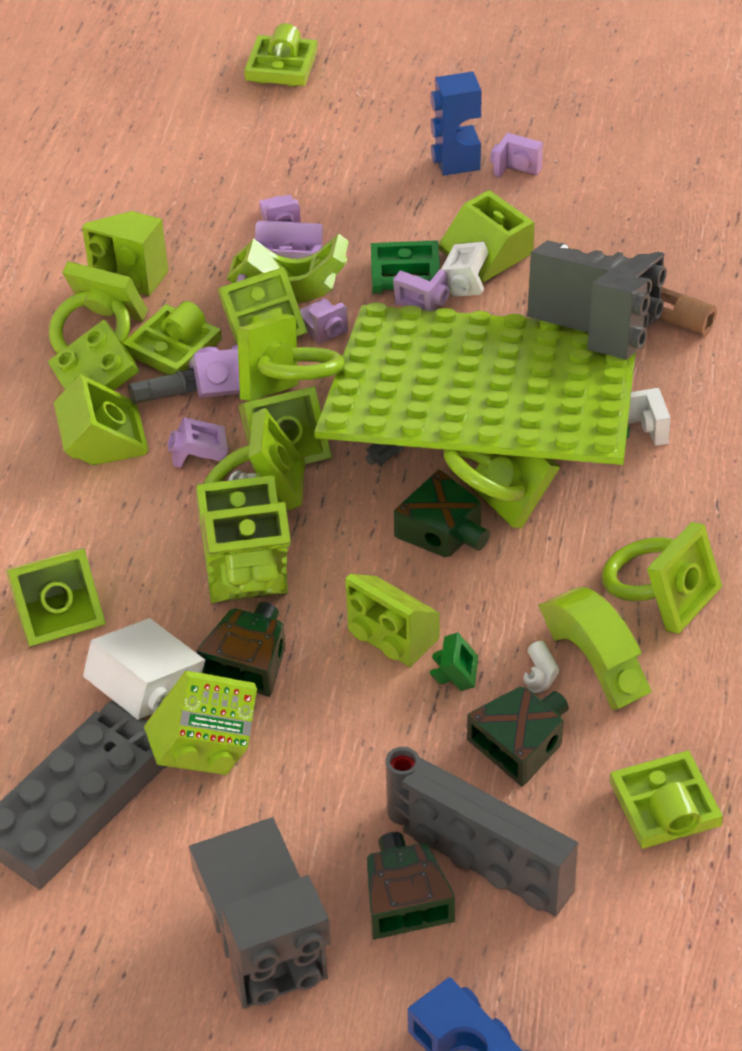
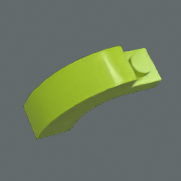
M338 233L315 254L305 258L292 259L271 252L253 239L233 257L227 280L235 283L239 274L246 275L247 279L285 267L297 303L311 301L333 290L336 274L343 269L347 262L346 252L349 241Z
M576 587L538 604L553 640L568 639L575 643L585 654L594 669L612 710L620 709L652 693L636 657L642 654L634 636L617 611L601 595L586 587Z

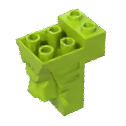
M270 475L197 484L195 492L211 604L288 594L286 556H288L287 547H290L291 540L286 503H278L275 476Z

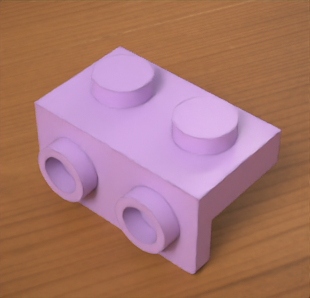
M259 220L255 224V240L279 256L292 259L305 258L315 254L323 247V225L319 223Z
M238 344L228 350H218L217 347H205L193 354L189 362V369H194L199 398L240 394Z

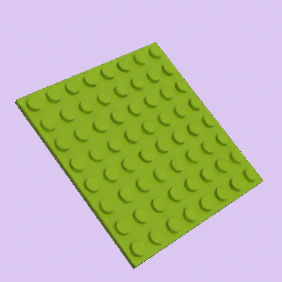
M383 303L362 305L343 354L345 366L335 375L317 423L314 438L624 465L636 352L626 360L588 350V332L534 318H525L521 314L496 316L490 315V313L485 311L459 313L450 308H440L430 312L421 310L420 307L414 305H407L402 308L387 307Z

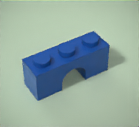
M474 71L435 77V91L430 92L431 106L433 111H435V118H431L430 121L432 135L435 138V144L431 145L433 163L439 164L443 176L481 170V143L473 125L460 126L469 119L481 118L482 90Z
M450 976L407 1008L408 1032L426 1051H523L512 1040L511 1034L504 1023L497 1018L491 1019L481 1009L480 1002L475 994L467 987L461 988Z

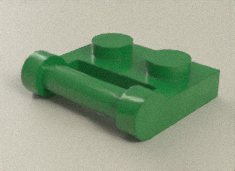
M438 240L371 243L372 294H383L382 290H394L393 279L395 276L382 277V275H395L400 270L409 274L429 273V275L417 276L431 281L440 270Z

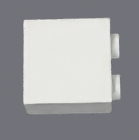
M151 618L92 639L83 677L139 720L155 712L185 670L202 673L205 659Z

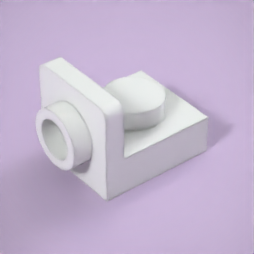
M485 242L455 244L441 268L442 271L447 272V286H449L452 296L482 294L484 287L478 273L489 253Z
M653 388L631 392L628 423L641 422L643 431L650 433L654 446L669 444L671 417L660 389Z

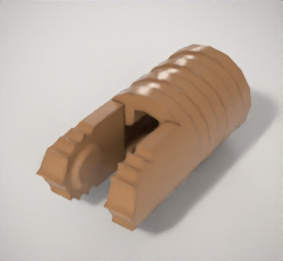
M661 287L660 299L674 305V308L672 310L663 307L660 320L704 336L710 332L717 315L716 306Z

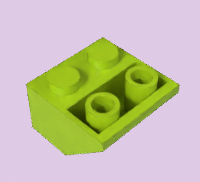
M488 190L463 204L439 242L438 248L448 256L455 244L485 242L489 253L478 273L483 283L531 255V251L534 250V221Z
M129 211L90 221L82 226L88 266L130 277L140 294L150 296L169 272L162 219Z
M350 573L345 578L348 631L358 640L367 641L382 650L390 659L398 660L411 668L440 638V617L438 611L377 576Z

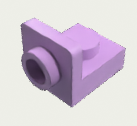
M506 133L501 142L494 145L491 152L490 161L494 163V176L501 177L507 167L538 175L542 169L543 142Z
M291 195L275 196L259 201L260 212L264 221L301 223L299 202L296 199L293 200Z
M401 270L393 279L395 304L401 306L414 305L420 307L421 310L431 312L432 310L436 311L439 306H443L449 297L450 288L447 286V272L439 270L431 281Z
M324 298L300 309L307 332L318 345L348 332L347 307L342 302L333 306Z
M183 417L177 431L173 430L168 440V451L172 452L173 466L181 468L188 454L221 461L228 453L225 426Z

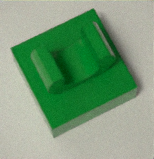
M458 632L444 636L443 649L432 655L433 660L440 667L430 670V675L438 684L452 681L460 691L474 688L478 665L477 653Z

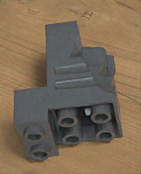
M547 240L531 251L527 317L588 332V350L627 360L644 346L647 337L646 328L655 320H658L662 314L664 302L660 299L661 287L667 275V269L663 266L665 253L637 254L633 258H627L623 253L617 252L613 256H606L599 250L584 253L578 249H570L564 243Z
M273 817L189 845L193 873L213 914L216 931L221 933L223 950L226 958H230L232 976L243 1009L253 1005L262 1006L269 1004L278 996L297 989H310L320 981L328 979L325 946L331 945L328 916L309 875L300 878Z

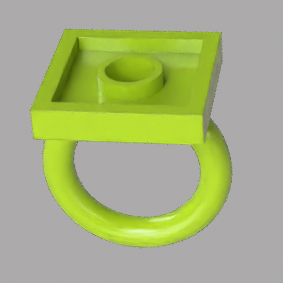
M67 261L62 274L75 294L62 302L51 318L49 338L54 351L58 354L68 346L63 337V327L68 316L81 306H85L103 316H112L114 314L116 317L114 333L123 343L128 338L130 332V319L143 322L148 312L131 278Z
M284 314L237 328L241 400L254 401L298 386V380L329 377L339 373L345 366L343 356L336 351L324 348L297 347L296 316ZM297 362H320V364L298 366Z
M263 408L252 415L250 444L237 449L223 458L210 471L203 484L221 482L233 469L250 460L257 474L255 477L275 476L277 496L282 502L286 503V507L290 511L302 505L305 459L268 410Z
M455 450L443 451L444 459L449 468L460 479L470 485L514 528H522L560 469V466L553 459ZM461 457L478 462L477 468L474 470Z
M691 522L675 539L666 537L646 538L622 547L610 556L601 573L604 588L609 594L618 599L646 601L656 598L666 631L677 634L688 625L723 587L705 524ZM649 553H661L647 568L651 581L650 584L626 585L617 579L618 571L630 560Z

